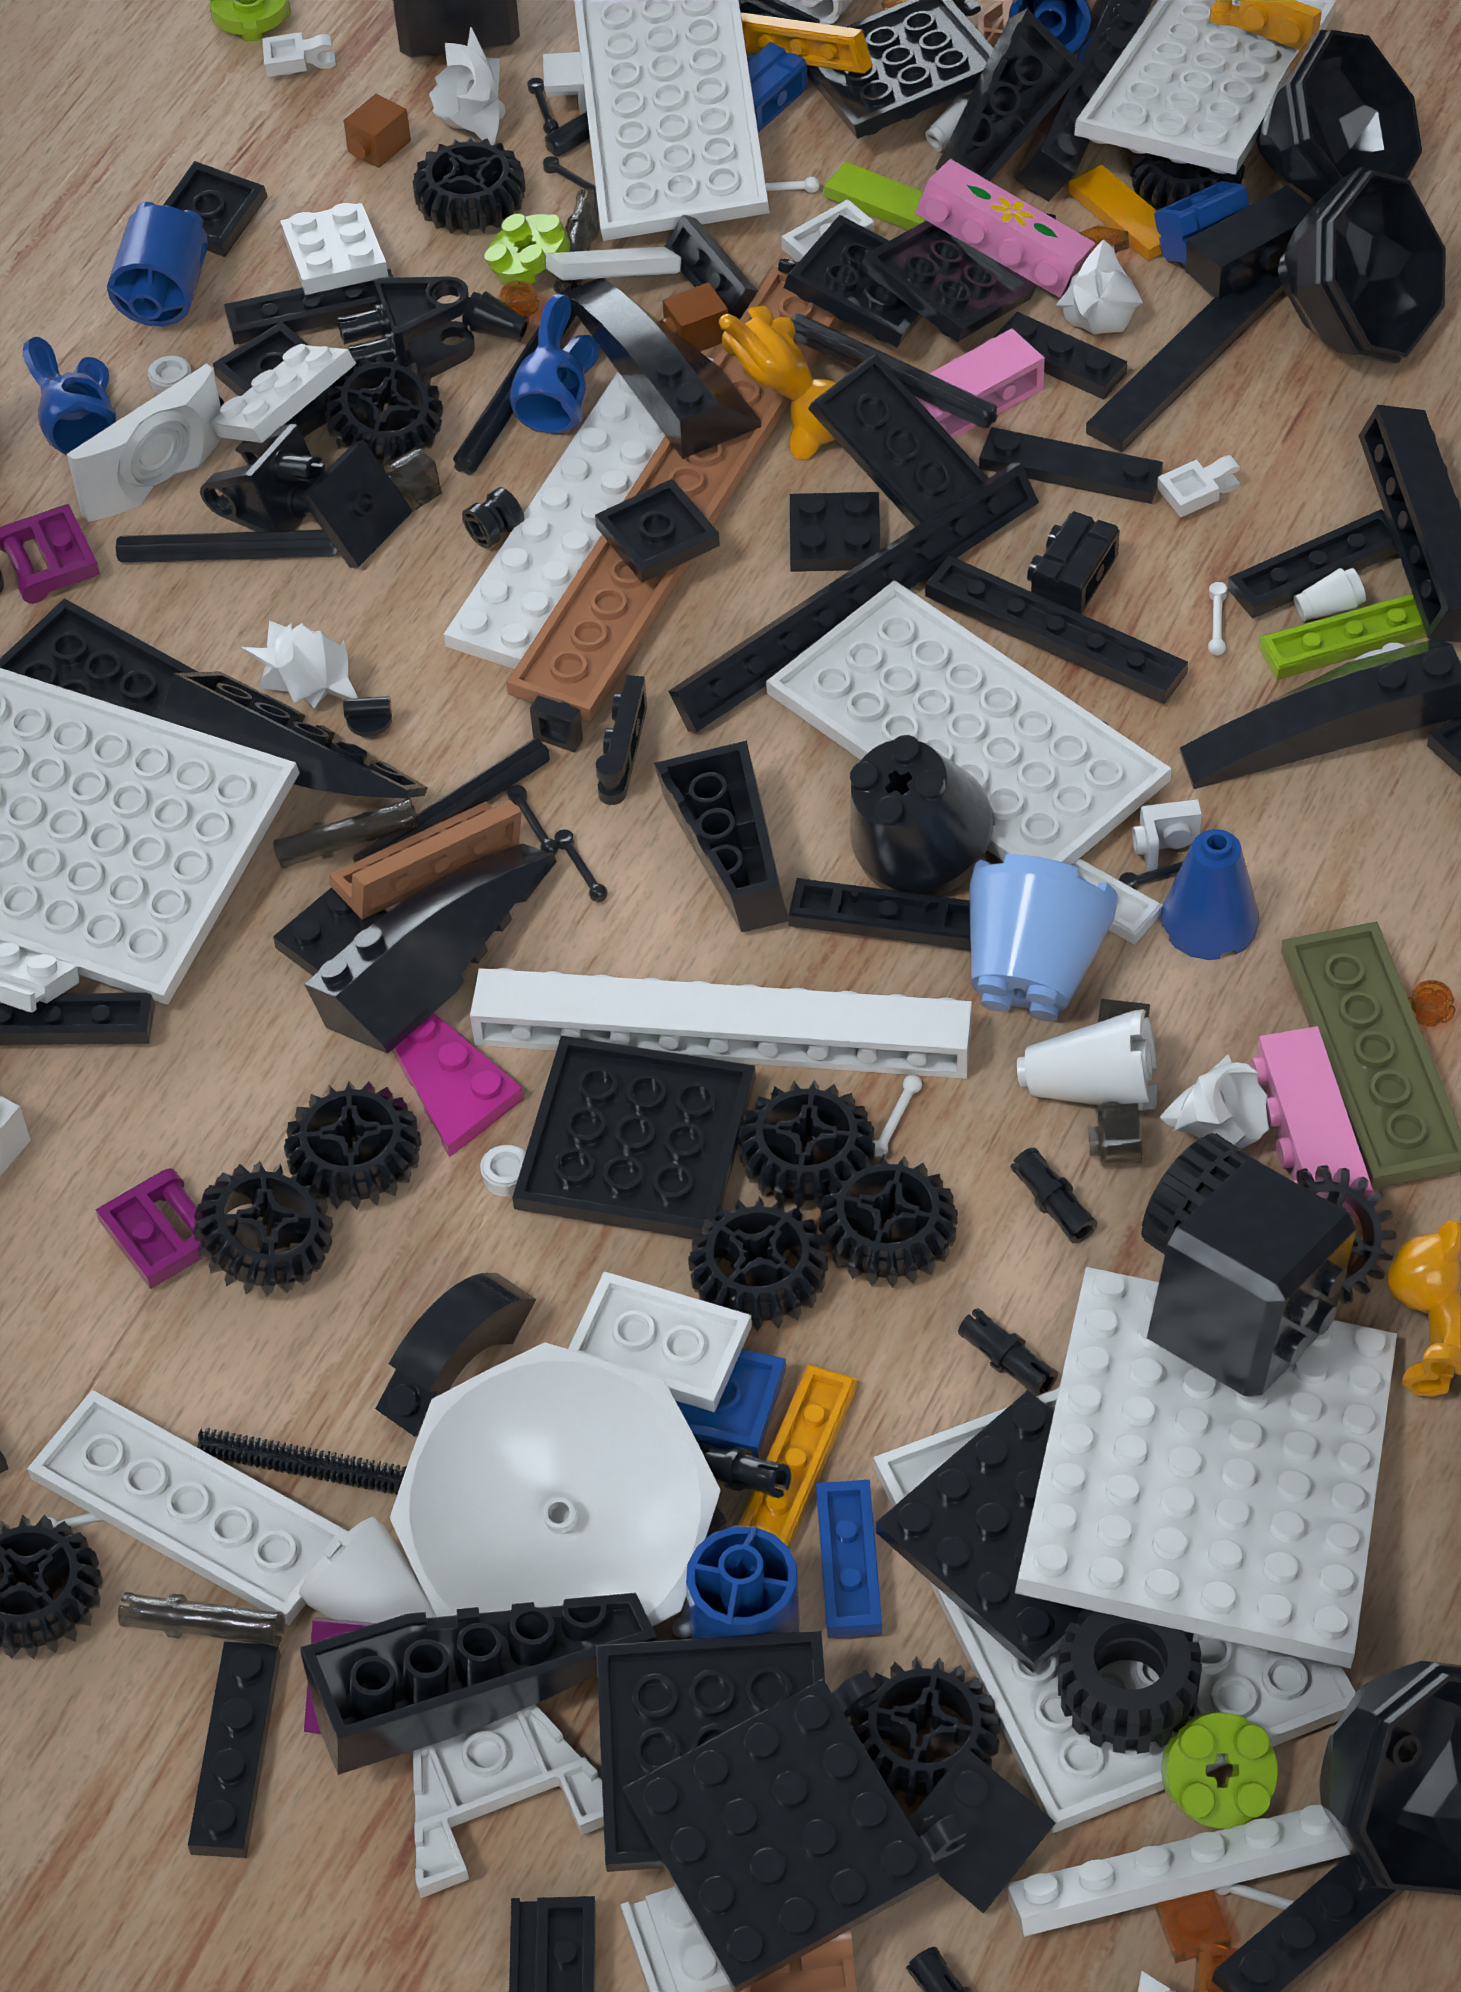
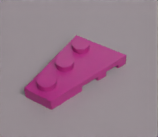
M435 1013L430 1015L392 1050L407 1080L414 1087L430 1123L436 1128L449 1157L523 1100V1092L520 1085Z

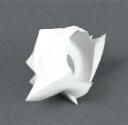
M470 27L468 46L445 43L447 67L435 77L437 85L429 93L434 107L432 112L441 122L448 126L475 132L482 141L488 138L490 144L494 145L499 127V119H503L506 113L505 105L498 99L500 59L486 57Z
M1103 239L1088 256L1081 270L1072 276L1069 288L1055 306L1063 307L1065 320L1073 327L1083 328L1091 334L1097 335L1102 333H1123L1131 321L1134 311L1143 302L1132 280L1126 275L1119 264L1114 246L1111 247Z
M269 621L267 648L241 647L265 665L260 681V689L289 691L294 703L305 699L313 708L318 706L326 694L341 699L358 698L349 680L348 654L344 640L341 644H338L328 638L321 630L314 632L305 627L303 623L292 629V623L285 627Z
M1229 1054L1208 1073L1199 1076L1196 1083L1177 1097L1160 1116L1167 1125L1174 1128L1173 1131L1186 1132L1198 1138L1210 1133H1217L1241 1150L1259 1140L1265 1132L1270 1130L1266 1109L1267 1094L1258 1083V1072L1246 1063H1232Z

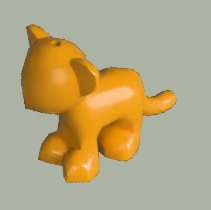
M756 306L748 309L747 311L752 319L745 324L731 314L721 316L719 324L721 329L724 330L722 335L724 350L737 357L745 371L755 382L791 399L793 428L789 437V450L796 460H808L816 453L820 445L836 440L808 408L811 402L837 382L812 378L802 352L794 343L795 327L790 317H779L773 320V314L766 306Z
M1448 1220L1442 1224L1437 1233L1416 1236L1405 1242L1398 1250L1394 1262L1388 1269V1284L1392 1297L1409 1309L1428 1313L1429 1347L1424 1351L1423 1361L1411 1365L1404 1373L1402 1384L1414 1395L1434 1397L1448 1393L1454 1371L1455 1374L1461 1375V1294L1459 1293L1461 1282V1262L1459 1258L1461 1254V1223L1453 1220Z

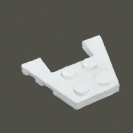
M536 1704L485 1726L413 1751L416 1845L415 1879L420 1898L469 1880L466 1866L451 1827L557 1786L561 1787L580 1835L604 1827L602 1780L598 1777L597 1770L585 1757L581 1758L563 1739L561 1731Z

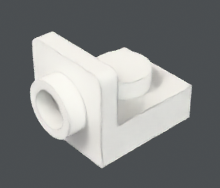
M1198 799L1141 806L1140 826L1132 827V840L1135 855H1143L1147 872L1157 869L1159 849H1179L1191 846L1194 839L1200 834L1202 813Z

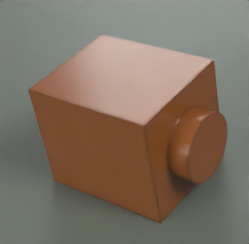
M376 93L343 120L348 152L354 157L362 159L378 168L411 141L407 109Z
M709 283L662 300L664 319H661L660 322L701 352L722 344L724 330L720 327L719 319L721 316L728 314V308Z

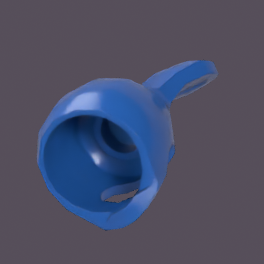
M562 294L553 295L545 304L539 326L538 346L533 353L521 362L510 389L509 400L515 417L525 426L538 432H566L581 423L583 418L581 406L586 391L585 374L593 367L599 357V346L593 336L589 334L577 335L568 342L563 350L559 349L561 337L571 315V302L567 296Z
M32 337L24 343V361L41 389L38 407L39 425L50 446L67 455L116 422L115 408L112 407L105 392L109 382V372L102 361L93 357H84L76 366L74 373L67 372L60 375L54 350L47 341L40 337Z

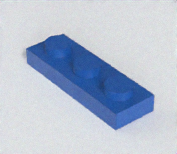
M870 1479L816 1483L827 1638L882 1635Z

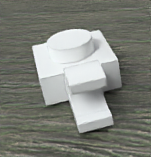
M302 32L262 38L264 66L267 77L291 75L307 71V63H311L321 69H329L336 66L334 51L321 52L332 49L331 35L321 34L305 40L303 39Z
M1231 455L1221 457L1205 468L1197 460H1194L1159 476L1158 490L1181 518L1219 501L1220 493H1229L1238 488L1240 482L1232 473L1239 471L1240 466Z

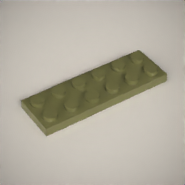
M1378 922L1282 940L1281 953L1309 1027L1318 1026L1372 1188L1375 1189L1461 1171V1130Z

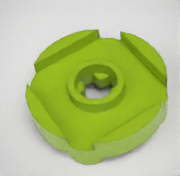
M210 0L209 6L212 22L217 27L228 33L240 35L245 41L261 39L264 32L280 25L291 13L289 0Z
M517 213L503 221V230L493 238L484 253V258L491 271L502 284L507 286H525L537 282L534 275L546 269V253L569 252L571 245L566 230L557 215L536 214L525 217L523 214Z
M1224 1712L1203 1713L1185 1723L1187 1725L1182 1727L1175 1737H1171L1162 1757L1161 1774L1163 1786L1171 1801L1176 1803L1180 1811L1195 1823L1217 1829H1228L1243 1825L1251 1819L1264 1814L1270 1806V1798L1275 1791L1278 1777L1276 1755L1265 1730L1252 1724L1242 1716ZM1222 1753L1225 1755L1226 1763L1232 1764L1233 1773L1232 1776L1226 1777L1225 1785L1217 1787L1216 1778L1207 1776L1206 1768L1207 1765L1215 1764L1217 1754Z

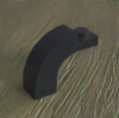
M498 1273L476 1274L454 1285L422 1314L398 1346L388 1363L396 1370L375 1409L414 1437H418L431 1400L450 1390L461 1371L480 1352L493 1345L513 1344L536 1299Z

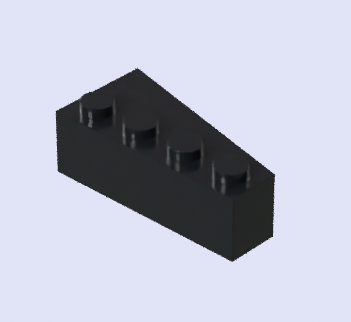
M1028 8L1008 19L935 167L937 171L949 159H952L984 179L991 181L1086 69Z
M747 740L655 762L654 765L664 799L740 931L746 932L787 922L788 916Z

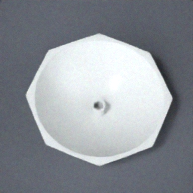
M544 1342L431 1400L400 1485L390 1520L437 1617L456 1615L457 1609L479 1607V1613L511 1610L512 1604L534 1602L535 1607L561 1606L565 1599L636 1592L653 1627L680 1613L687 1596V1564L695 1548L707 1537L721 1490L664 1379Z

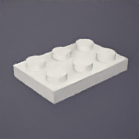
M343 203L333 207L331 210L317 213L301 212L295 214L290 219L280 221L283 237L305 295L389 277L385 258L362 203Z
M305 344L294 346L283 355L284 361L276 368L265 371L254 378L251 382L253 387L246 393L225 402L220 408L221 413L209 424L218 437L262 443L280 426H283L351 369L356 362L348 349L308 346Z
M604 1271L568 1349L664 1379L676 1401L715 1412L751 1330L752 1320L751 1315Z

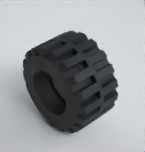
M1217 1133L1207 1134L1191 1144L1167 1169L1151 1195L1142 1222L1141 1235L1144 1241L1165 1255L1167 1244L1177 1226L1249 1157H1253Z
M1088 1609L1081 1611L1078 1614V1624L1071 1622L1066 1629L1065 1641L1061 1642L1059 1653L1058 1696H1061V1709L1064 1716H1072V1728L1079 1735L1089 1731L1090 1743L1099 1748L1102 1747L1104 1742L1113 1744L1112 1752L1125 1754V1746H1135L1137 1754L1149 1752L1150 1743L1154 1741L1160 1748L1167 1745L1172 1737V1731L1178 1733L1182 1727L1187 1725L1185 1723L1189 1720V1716L1193 1717L1197 1708L1202 1664L1200 1663L1201 1649L1199 1642H1193L1194 1633L1097 1611L1094 1612ZM1134 1660L1149 1666L1157 1673L1160 1679L1145 1688L1124 1689L1108 1682L1099 1671L1104 1666L1115 1661Z

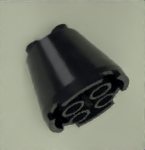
M901 735L894 740L876 746L859 763L853 766L850 772L851 844L855 857L864 873L881 889L939 896L956 889L972 877L975 864L979 860H986L985 852L991 840L993 825H995L994 813L982 786L967 771L911 735Z

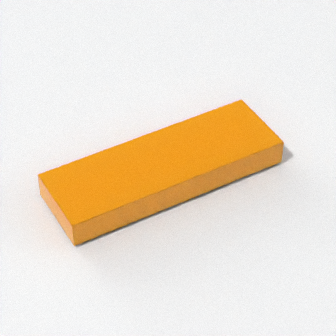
M1101 164L1069 181L1068 193L1147 261L1162 254L1159 241L1161 234L1157 231L1154 213L1157 210Z

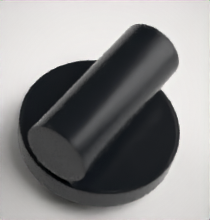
M390 696L343 699L344 717L346 718L349 730L354 734L372 737L385 732L390 727L393 718Z

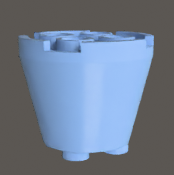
M1005 854L1004 863L989 865L987 861L979 860L974 866L969 888L971 985L976 992L982 995L981 1005L998 1012H1008L1010 1006L1030 1009L1029 1014L1034 1018L1043 1021H1056L1059 1012L1068 1007L1114 921L1119 898L1112 886L1108 883H1099L1097 887L1087 882L1084 878L1077 876L1078 867L1042 857Z

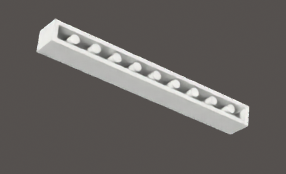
M479 968L470 1019L474 1045L556 1051L562 1035L744 1064L967 1079L972 1001H962L948 997L932 999L907 997L901 994L887 996L858 994L853 991L827 992L812 991L804 988H767L752 984L737 986L710 984L704 981L677 982L662 981L656 978H617L603 974L587 976L563 974L556 971L542 973L515 971L509 968Z

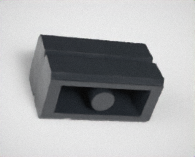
M1075 511L1070 513L1062 526L1054 525L1047 539L1044 555H1035L1029 565L1027 580L1031 582V592L1082 614L1118 556L1120 536L1118 527L1099 519L1095 522L1092 517Z

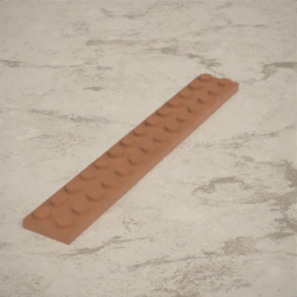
M773 267L740 319L745 324L752 319L747 311L748 309L756 306H766L772 312L773 320L779 317H790L792 319L795 314H802L834 330L841 321L834 314L813 303L800 299L796 294L783 288L789 273L781 272L777 267ZM794 340V343L802 352L810 371L821 352ZM722 347L713 362L722 369L760 419L761 427L682 459L665 436L623 501L673 479L708 521L714 525L791 402V399L755 382L745 371L737 357L729 354ZM601 535L506 682L508 695L532 703L538 695L554 701H563L572 707L580 709L581 719L591 722L691 560L642 583L604 536Z

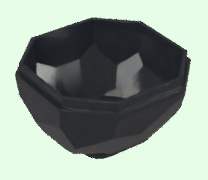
M1321 29L1306 41L1291 61L1276 87L1256 137V143L1261 155L1274 170L1283 187L1288 185L1313 206L1340 179L1359 168H1366L1408 179L1422 153L1413 94L1369 35Z
M1359 168L1340 179L1314 205L1295 228L1287 245L1286 252L1279 261L1278 275L1281 285L1306 328L1312 330L1323 342L1339 353L1393 364L1399 363L1402 358H1406L1445 307L1446 248L1411 181L1366 168Z
M1422 1660L1403 1666L1362 1685L1329 1735L1320 1774L1321 1805L1353 1859L1377 1888L1461 1895V1665Z

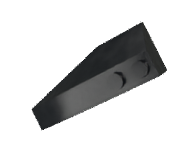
M598 278L564 292V295L571 302L572 310L682 459L761 427L760 419L717 364L644 310L604 278Z
M1438 638L1347 662L1180 747V754L1193 789L1461 717V663L1453 645Z
M220 671L174 673L158 715V719L295 762L299 775L294 784L298 786L353 796L384 798L425 796L428 788L385 762L372 760L370 763L366 762L367 751L355 744L332 741L335 732L323 725H316L315 727L303 723L305 714Z
M522 843L483 857L445 875L410 896L374 922L370 927L357 934L353 942L336 957L324 963L320 970L304 984L325 1027L388 1054L458 991L464 983L461 975L470 962L479 963L488 952L485 942L494 931L503 932L512 920L509 911L516 903L526 902L557 862L554 854Z
M635 1592L565 1599L561 1606L535 1607L534 1602L512 1604L511 1610L479 1613V1607L457 1609L456 1615L426 1618V1612L409 1613L300 1647V1653L318 1726L336 1772L340 1775L448 1740L498 1721L596 1676V1645L657 1641V1636Z

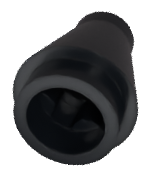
M474 291L470 295L469 308L462 315V322L470 326L471 332L512 338L517 341L522 340L529 324V317L518 313L487 291L483 294Z

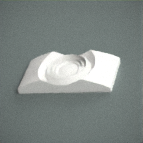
M206 363L67 454L81 516L87 522L111 517L141 506L154 485L167 480L173 474L199 468L217 447L221 437L216 435L209 422L221 413V406L214 370Z

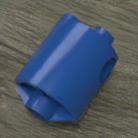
M142 202L137 206L136 211L128 219L107 284L109 299L119 312L135 322L147 326L160 327L178 323L187 316L199 280L202 264L209 247L207 233L202 227L203 219L199 214L191 210L182 211L171 206L156 205L152 202Z
M733 1526L712 1533L695 1548L687 1564L686 1576L692 1639L799 1632L800 1615L797 1565L790 1549L775 1534L757 1527Z

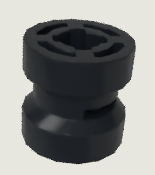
M499 487L487 494L486 501L482 504L474 503L462 512V521L472 539L483 548H489L500 540L503 532H512L514 527L525 520L524 513L517 499L503 487Z

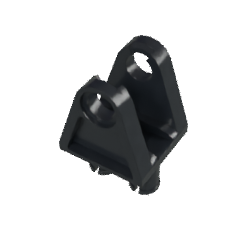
M382 277L374 279L377 299L374 309L358 314L337 317L339 332L344 345L370 337L381 336V339L347 346L348 351L356 362L354 365L356 367H359V361L363 356L371 363H375L376 358L381 353L385 362L393 363V360L399 355L402 366L407 367L415 362L418 368L417 375L429 372V377L433 378L468 360L475 351L474 335L468 330V325L464 322L452 321L462 316L469 308L468 286L463 280L456 277ZM443 296H460L458 300L452 303L444 304L437 301ZM449 337H461L464 339L456 345L443 343Z
M288 424L280 426L262 443L243 440L237 446L236 452L241 454L247 465L214 473L200 487V495L206 506L212 512L256 532L293 531L306 516H313L300 496L325 472V465L320 463L322 461L320 457L311 455L298 426ZM215 489L222 492L223 494L219 496Z

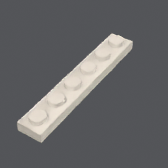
M1311 1805L1303 1810L1267 1819H1255L1247 1824L1215 1832H1203L1191 1838L1159 1846H1147L1135 1852L1103 1860H1091L1083 1865L1047 1874H1035L1027 1879L1008 1883L1007 1892L1009 1903L1025 1937L1350 1855V1852L1327 1817L1322 1805Z

